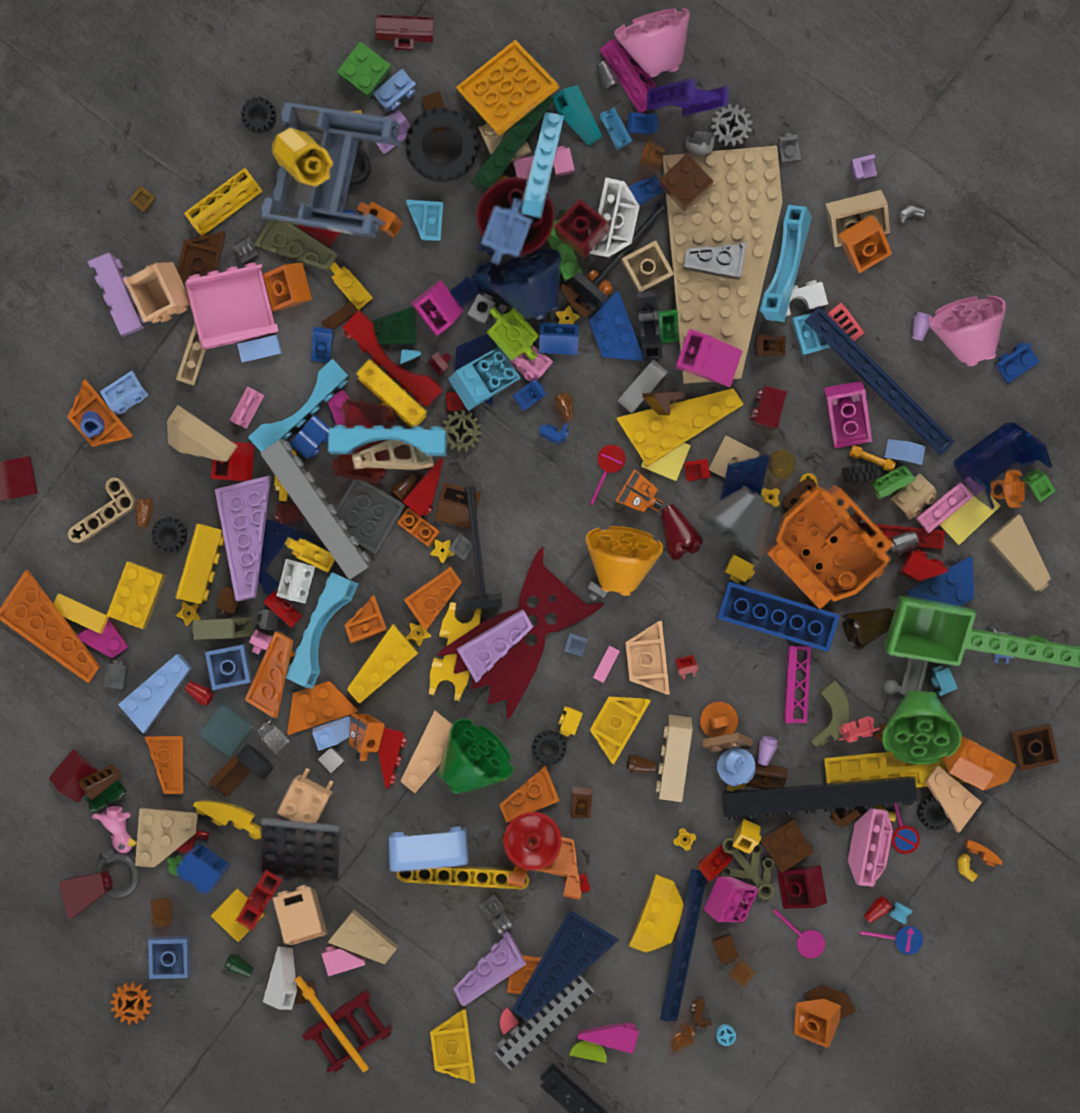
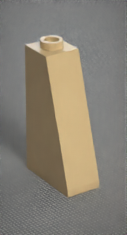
M1016 514L987 541L1032 591L1037 592L1039 590L1041 592L1049 585L1047 582L1051 577L1022 517Z

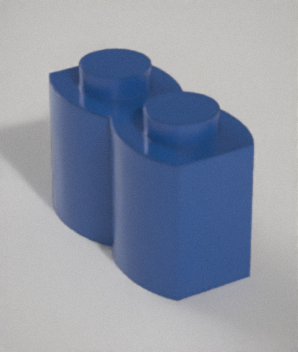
M314 415L291 441L290 445L307 459L310 457L314 458L320 452L318 447L323 442L326 444L329 441V428L331 427Z

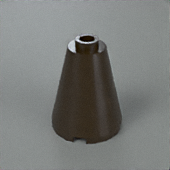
M890 608L843 615L842 618H845V621L842 622V626L848 642L852 641L855 644L852 647L857 651L863 649L889 631L895 611Z

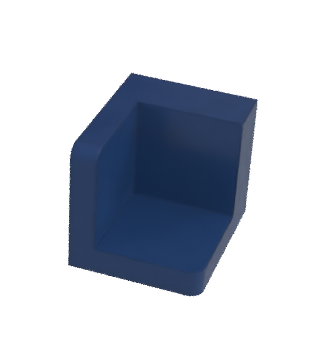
M479 263L472 275L482 293L495 292L488 284V277L498 268L496 263Z

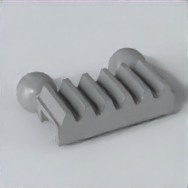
M907 658L901 686L895 680H887L883 686L884 691L889 695L896 693L906 695L910 690L921 691L929 661Z

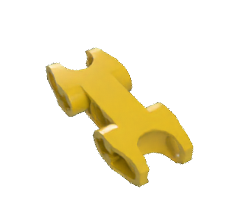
M451 602L442 621L439 637L448 639L447 645H449L480 624L482 609H476L470 622L461 623L455 617L456 603ZM456 654L446 655L443 659L434 657L430 671L429 694H435L439 682L449 680L455 686L454 700L460 701L464 688L468 683L470 672L467 670L456 674L453 673L457 658Z

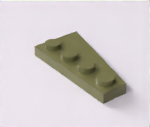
M269 220L254 244L256 247L329 271L339 255L288 221Z

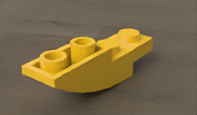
M198 800L193 804L196 812L203 816L207 814L212 818L211 821L218 826H222V824L226 826L231 820L233 822L232 825L237 829L242 830L243 828L249 832L248 835L253 839H261V827L252 822L256 814L247 809L215 800Z

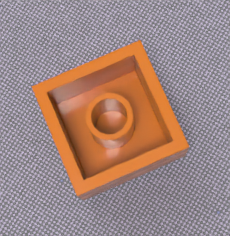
M872 215L838 234L850 264L859 274L892 254L881 225Z

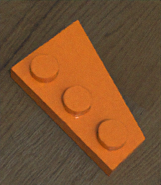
M449 567L404 599L425 631L462 583L452 567Z
M145 736L163 793L184 794V736Z
M546 765L499 804L506 823L511 822L523 813L535 812L560 802Z

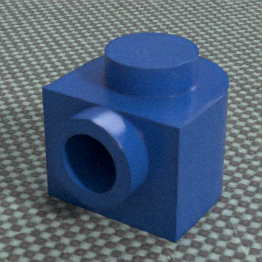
M87 411L81 416L80 428L88 438L93 435L97 436L104 429V420L96 412Z

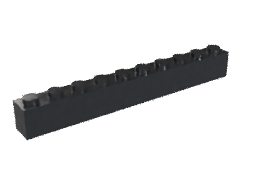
M915 776L722 792L723 815L728 817V820L740 819L739 816L746 815L747 818H758L759 814L774 817L782 812H786V815H796L797 811H805L806 814L816 813L818 809H824V812L836 811V808L842 807L844 810H855V806H863V809L875 808V805L882 804V807H892L894 803H902L903 806L913 805L914 801H918Z

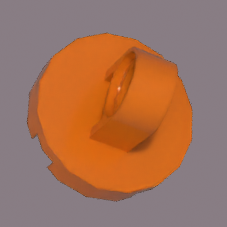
M1008 470L1004 480L993 481L989 485V494L996 499H1006L1010 508L1021 507L1020 502L1025 500L1024 481L1021 482L1019 477L1022 476V473L1019 470ZM997 485H1001L1003 488L999 495L994 493V488Z
M722 701L712 702L702 711L700 726L703 732L710 738L733 734L738 726V715L729 704Z

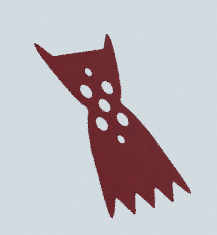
M543 547L538 550L531 563L520 593L518 608L500 613L482 622L447 645L437 654V656L456 654L457 658L453 673L467 671L468 668L458 653L457 648L522 609L527 617L535 615L538 618V624L516 643L514 647L510 648L503 657L495 662L494 666L489 671L487 670L477 683L472 677L471 689L490 685L488 705L507 700V719L512 716L538 667L545 645L546 634L569 627L592 615L604 605V603L585 604L543 565ZM550 595H555L556 601L551 602L549 600ZM530 596L538 598L539 604L537 607L531 608L527 605V599ZM550 612L557 616L556 623L552 625L545 621V616ZM530 634H534L537 637V643L534 646L526 644L525 639Z

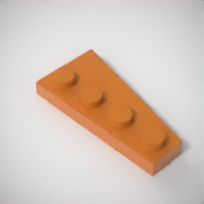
M275 631L245 697V701L273 718L278 717L294 641Z

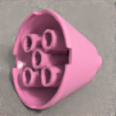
M676 8L650 13L632 20L633 24L625 27V25L620 26L616 29L614 35L650 77H656L661 72L667 70L668 72H674L679 69V65L683 62L690 13L685 8H682V12H676Z
M977 296L964 298L949 303L935 311L936 315L933 318H929V326L959 361L966 363L967 366H974L978 364V361L990 360L996 357L995 352L1006 311V304L1002 298L996 296H987V299H978Z

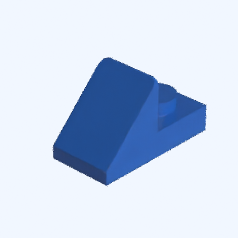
M656 175L634 183L629 187L640 206L665 192L658 185L659 180Z
M313 328L311 361L328 363L331 360L334 342L333 329Z

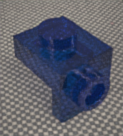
M466 276L461 283L449 292L460 307H463L479 294L478 288L480 286L474 278L469 279Z

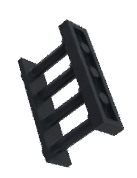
M554 1063L540 1076V1079L544 1081L540 1087L567 1112L608 1113Z

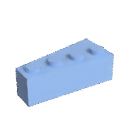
M180 653L176 654L118 705L143 734L148 732L192 667Z

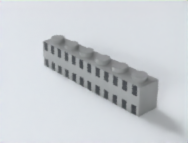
M581 974L530 1021L523 1019L525 1022L520 1027L516 1025L509 1032L510 1036L506 1040L502 1038L495 1045V1054L511 1070L595 991L594 987Z

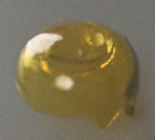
M785 449L775 450L768 458L767 468L774 477L788 479L790 474L795 471V458L791 452Z

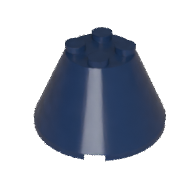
M537 250L531 252L529 257L520 259L519 256L507 261L488 277L489 286L524 319L535 317L536 320L544 318L547 312L559 307L561 255L557 250Z

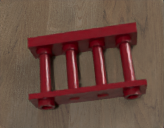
M365 989L329 1014L336 1024H338L337 1020L342 1017L348 1020L362 1041L361 1044L355 1047L358 1053L379 1038L381 1040L387 1038L393 1028L391 1023L384 1027L369 1005L370 1001L368 999L371 997V993L368 989ZM358 1006L363 1008L378 1030L370 1038L353 1015L354 1012L352 1010ZM322 1019L305 1030L302 1036L306 1042L310 1039L312 1041L315 1040L330 1062L326 1069L327 1073H330L332 1070L335 1073L344 1066L343 1063L349 1060L351 1056L343 1047L346 1054L338 1060L321 1037V1031L326 1028L331 1030Z

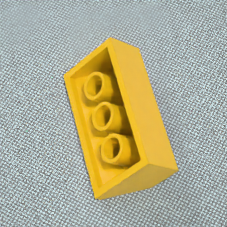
M197 523L176 594L177 599L203 604L204 601L208 600L210 590H207L209 582L212 583L215 577L214 565H218L221 553H218L220 545L223 546L225 543L221 529Z

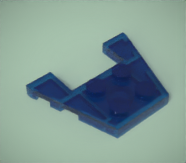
M266 519L258 582L266 595L269 596L280 582L266 572L265 569L285 546L284 543L289 537L297 542L301 538L313 543L316 537Z

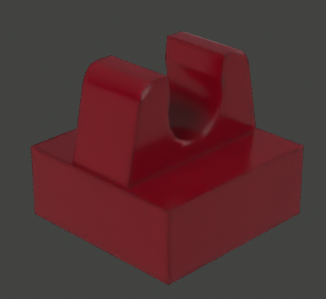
M437 352L431 356L428 363L440 377L448 370L449 366L447 363L450 362L452 357L448 352L443 356H440Z

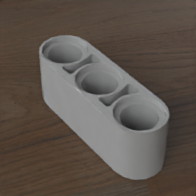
M653 359L618 399V402L632 414L644 400L642 393H650L668 371Z

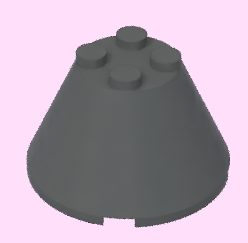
M743 486L735 493L700 511L698 514L699 518L720 536L723 537L725 535L732 540V545L758 561L763 557L774 508L766 502L763 503L764 498L759 494L754 493L752 495V491Z

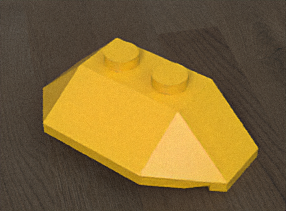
M657 874L655 875L628 946L647 953L672 943L684 906L674 881Z

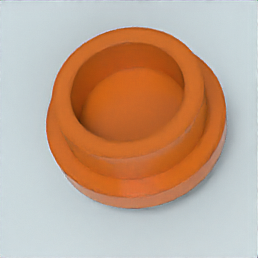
M844 571L839 575L837 582L841 589L851 590L856 586L857 578L854 573Z

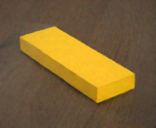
M59 593L53 603L63 617L102 634L109 618L106 614Z

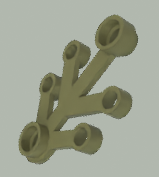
M725 838L722 842L723 850L726 853H731L744 870L731 869L729 866H726L725 868L729 869L730 873L724 875L722 870L720 872L723 877L731 876L752 879L756 884L752 886L759 889L757 896L762 900L771 899L775 893V888L770 883L771 871L774 867L773 859L770 857L763 859L764 874L763 880H761L757 873L759 857L763 849L762 845L758 844L760 846L759 851L755 852L752 850L750 865L737 848L726 847V843L729 841L733 842L734 838ZM767 860L772 862L769 867L765 866V861ZM763 887L768 888V892L765 894L761 892Z

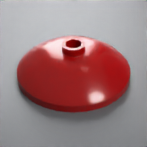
M527 812L517 816L509 823L504 834V848L507 856L516 866L525 870H540L549 866L559 855L562 845L561 833L557 824L547 815L538 812ZM529 840H536V845L531 846Z

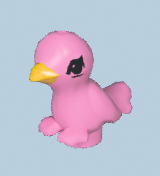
M111 806L107 808V811L101 809L91 816L92 819L100 820L104 827L113 834L110 838L112 839L113 847L119 853H127L133 846H136L137 842L126 831V819L130 818L131 814L128 812L122 813V807Z

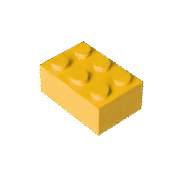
M127 561L106 616L140 629H146L166 575Z

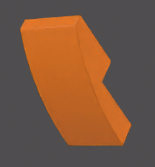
M407 508L397 524L428 547L432 545L441 533L409 508Z
M965 838L963 845L968 848L967 851L979 854V851H981L980 858L985 860L984 864L993 867L996 864L1002 865L1003 861L991 850L973 840Z

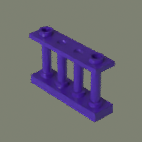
M686 79L648 89L646 109L654 110L672 105L682 107V115L688 116L726 107L729 100V87L724 86L706 91L696 89V80Z

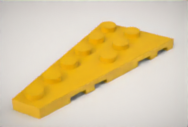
M733 388L670 404V415H658L653 409L617 417L616 420L641 459L648 466L744 404Z

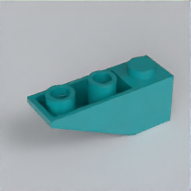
M578 85L562 89L552 96L559 115L564 116L567 124L588 146L602 138V134Z

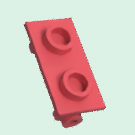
M866 716L856 720V722L852 721L842 724L839 731L843 734V737L838 738V740H847V743L858 740L859 736H862V738L872 736L873 732L880 730V728H874V719Z

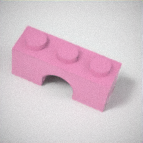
M559 146L556 150L552 166L556 177L575 172L570 148H565V146ZM526 155L513 161L517 178L529 180L534 156L528 157Z

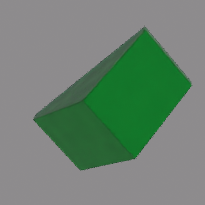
M678 311L658 312L661 343L679 342Z

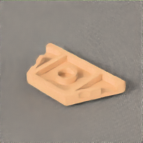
M658 621L625 642L629 680L668 695L670 692L662 621Z

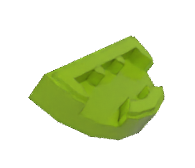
M585 1040L573 1045L569 1053L570 1056L607 1063V1055L604 1048L599 1044Z

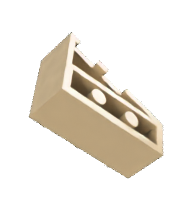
M355 910L350 913L328 941L330 944L382 964L388 961L398 947L397 944Z

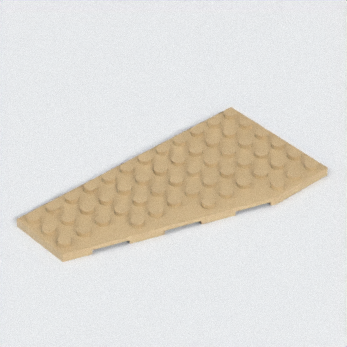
M777 146L711 151L703 156H695L688 153L714 181L713 186L685 212L666 193L676 310L678 311L680 353L689 329L707 334L743 350L733 380L741 379L782 206ZM686 154L662 156L664 174ZM740 242H747L740 280L683 269L688 248L717 247L723 244L734 245L740 244ZM682 371L683 384L712 382Z

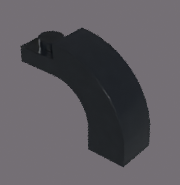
M656 290L637 292V313L643 361L662 359Z

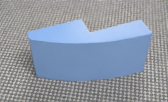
M277 334L237 344L242 362L282 353Z

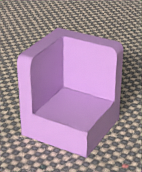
M875 154L853 159L850 162L854 181L877 175L874 164Z

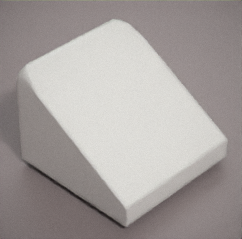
M332 746L318 759L330 773L345 761Z

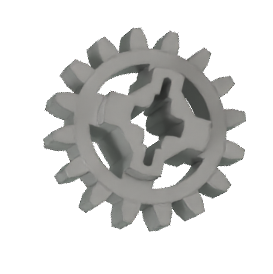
M728 104L727 109L724 107L720 108L721 113L715 112L717 118H712L711 122L715 123V125L711 126V130L716 131L713 133L715 137L719 136L718 143L723 140L725 141V146L731 142L732 147H735L737 141L741 145L743 143L742 138L748 139L749 136L746 133H751L752 131L748 126L752 125L753 122L747 120L750 114H744L745 108L740 111L738 110L739 105L732 108L731 104ZM731 113V116L727 118H721L725 114ZM738 115L742 118L744 123H741L739 121ZM734 118L733 122L734 126L736 127H733V129L729 133L730 129L728 124H730V122ZM719 126L720 128H723L725 135L722 134V132L719 129ZM741 133L739 136L732 138L733 134Z

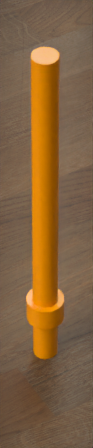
M300 975L296 977L294 981L302 990L301 994L304 998L311 1002L363 1073L367 1071L369 1067L314 995L315 991L312 987H308Z

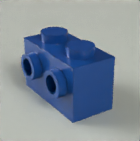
M540 323L539 353L577 355L579 325Z

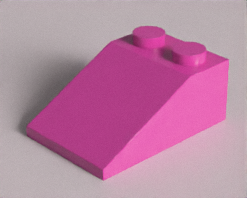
M862 381L824 388L834 448L872 442L866 393Z

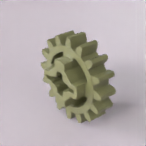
M462 410L461 415L455 411L454 417L450 414L448 415L449 421L443 420L446 426L442 427V430L447 432V445L449 443L452 444L451 450L457 447L458 452L461 451V448H464L467 452L468 446L475 448L474 441L480 442L477 435H482V432L478 431L482 426L481 424L476 425L478 418L472 419L471 412L466 416L465 410ZM459 419L458 424L450 426L453 421ZM466 419L472 423L474 429L467 427ZM463 422V428L464 430H467V432L463 433L460 440L459 433L456 432V429H460V426ZM449 434L456 436V443L450 439ZM473 436L469 442L464 444L465 438Z

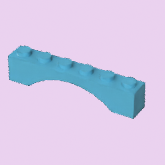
M545 112L524 197L522 214L541 218L554 157L561 135L563 115Z
M788 205L778 266L774 278L764 294L760 309L766 320L785 321L812 219L807 207Z
M331 359L318 372L314 391L307 403L298 412L282 421L260 425L248 438L261 452L280 439L284 441L292 436L291 431L295 427L299 429L306 423L305 418L309 414L313 416L320 410L319 405L323 401L327 403L334 396L333 392L337 388L341 390L347 385L349 376Z
M335 425L334 428H329L328 452L330 454H352L355 450L368 443L381 440H395L410 444L427 456H446L447 432L442 430V427H431V430H423V427L414 426L411 427V430H406L402 426H393L392 429H384V426H373V429H365V426L356 425L354 429H348L344 425Z
M333 572L327 578L326 587L319 596L318 605L310 617L311 621L308 628L303 633L302 642L295 651V658L288 667L287 679L303 687L313 689L320 674L318 650L323 630L335 612L351 602L359 583Z

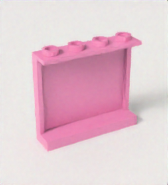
M256 262L246 264L245 268L241 269L235 266L227 268L226 272L222 273L216 270L208 272V276L200 277V274L188 277L189 280H186L185 287L201 350L277 334L278 327L274 323L261 272L262 264L256 265Z

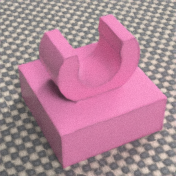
M256 629L249 643L254 645L252 652L259 655L262 649L267 650L272 636Z

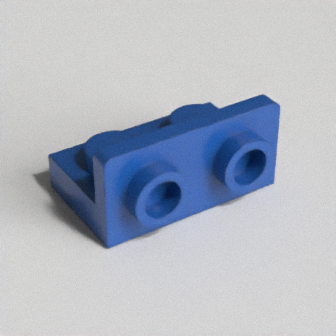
M1021 342L1013 347L1014 352L1009 355L1006 352L997 358L999 362L994 364L1006 384L1040 362L1030 348V342L1026 344Z
M547 423L545 426L542 424L538 435L559 445L560 441L564 443L569 434V430H567L568 424H564L560 433L557 432V428Z

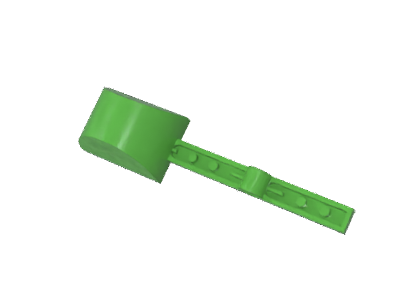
M899 596L885 641V651L889 655L955 666L961 665L965 649L1080 668V647L1049 642L1047 639L1035 635L1030 636V638L972 629L976 616L974 610L945 602L911 596Z

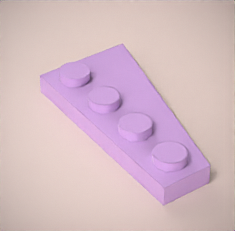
M523 609L457 648L458 653L476 683L487 670L489 671L494 666L495 662L503 657L514 644L518 643L533 628Z
M507 931L503 935L502 940L498 944L495 943L488 955L480 959L475 969L469 971L453 988L461 1005L466 1006L526 965L511 933Z

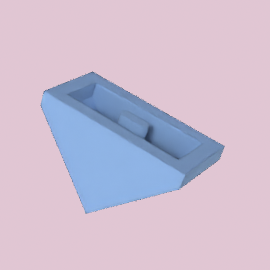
M888 439L884 458L922 465L926 446L908 441Z

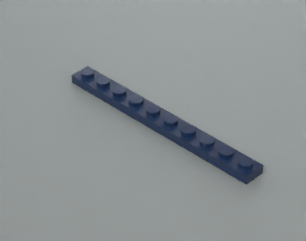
M817 307L805 320L939 455H943L955 442L820 307Z

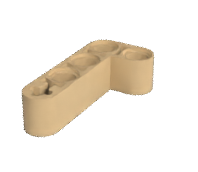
M110 478L106 482V490L112 501L69 529L68 537L72 542L83 543L136 507V499L122 479ZM118 481L120 484V489L117 492H114L111 488L112 483ZM125 497H128L131 501L130 506L127 508L122 505V500ZM109 508H113L115 511L112 518H108L106 515V511ZM94 518L99 522L96 529H92L90 526V522ZM84 529H87V531H84L80 534L81 538H75V535L77 534L76 530L83 531Z

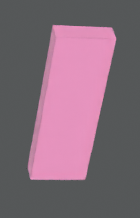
M959 482L920 514L916 520L927 533H930L973 496L963 483Z

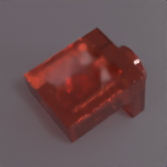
M295 503L279 504L277 509H274L276 521L279 520L280 524L304 521V515Z

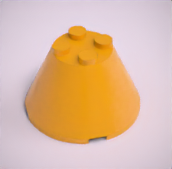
M609 526L607 530H600V527L591 530L586 535V545L601 585V590L619 592L624 596L631 595V592L637 589L662 554L663 545L661 541L658 540L657 542L653 539L652 534L631 527Z

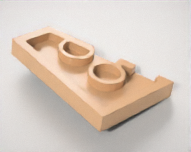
M935 766L926 778L925 783L935 799L943 807L944 813L953 823L956 832L959 833L982 802L942 768Z

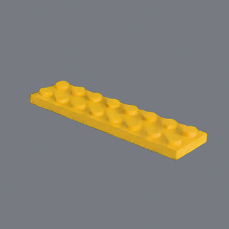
M890 751L824 758L826 783L915 776L916 788L928 787L925 780L935 766H939L948 773L943 757L939 758V762L931 764L903 762L896 759ZM948 773L958 783H967L962 779Z

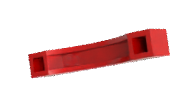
M360 309L342 327L345 330L343 333L350 340L354 338L359 343L357 346L364 353L368 351L373 356L371 359L379 367L381 365L387 369L386 374L393 380L396 378L401 383L400 387L408 393L410 391L415 396L413 399L420 406L424 404L428 407L443 391V388L430 375L413 373L394 363L381 348L375 334L373 321Z

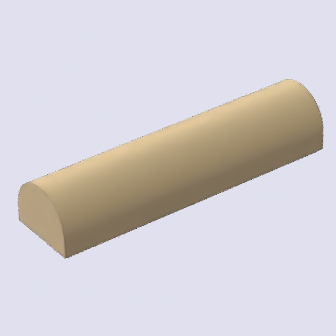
M195 322L176 380L193 386L195 385L206 351L201 350Z

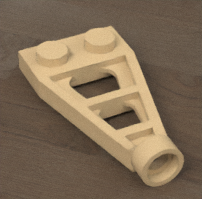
M387 440L360 453L352 454L354 469L366 467L416 470L433 467L434 465L432 456H427L410 444L395 440ZM403 444L408 445L411 458L407 460L397 459L394 456V449ZM389 451L390 460L377 461L374 454L376 452Z

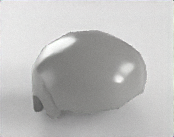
M704 131L695 132L693 138L687 136L685 148L695 156L707 155L714 148L715 135Z

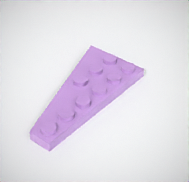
M271 476L215 489L236 601L254 598L257 595Z

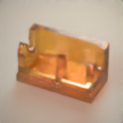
M648 140L641 156L640 164L659 171L663 160L660 159L662 154L656 150L664 152V149Z

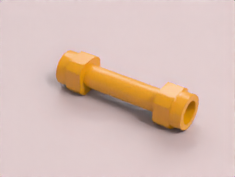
M855 445L852 446L849 456L855 459H864L883 467V470L889 472L894 470L896 464L895 461L888 458L885 460L862 451V448Z

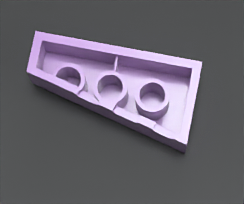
M107 253L88 261L90 268L93 267L97 272L95 279L100 288L104 289L103 297L107 305L112 308L110 313L120 335L124 337L144 329L143 323L145 322L138 312L132 295L124 282L127 276L124 277L121 271L124 269L119 258L116 259L111 253Z

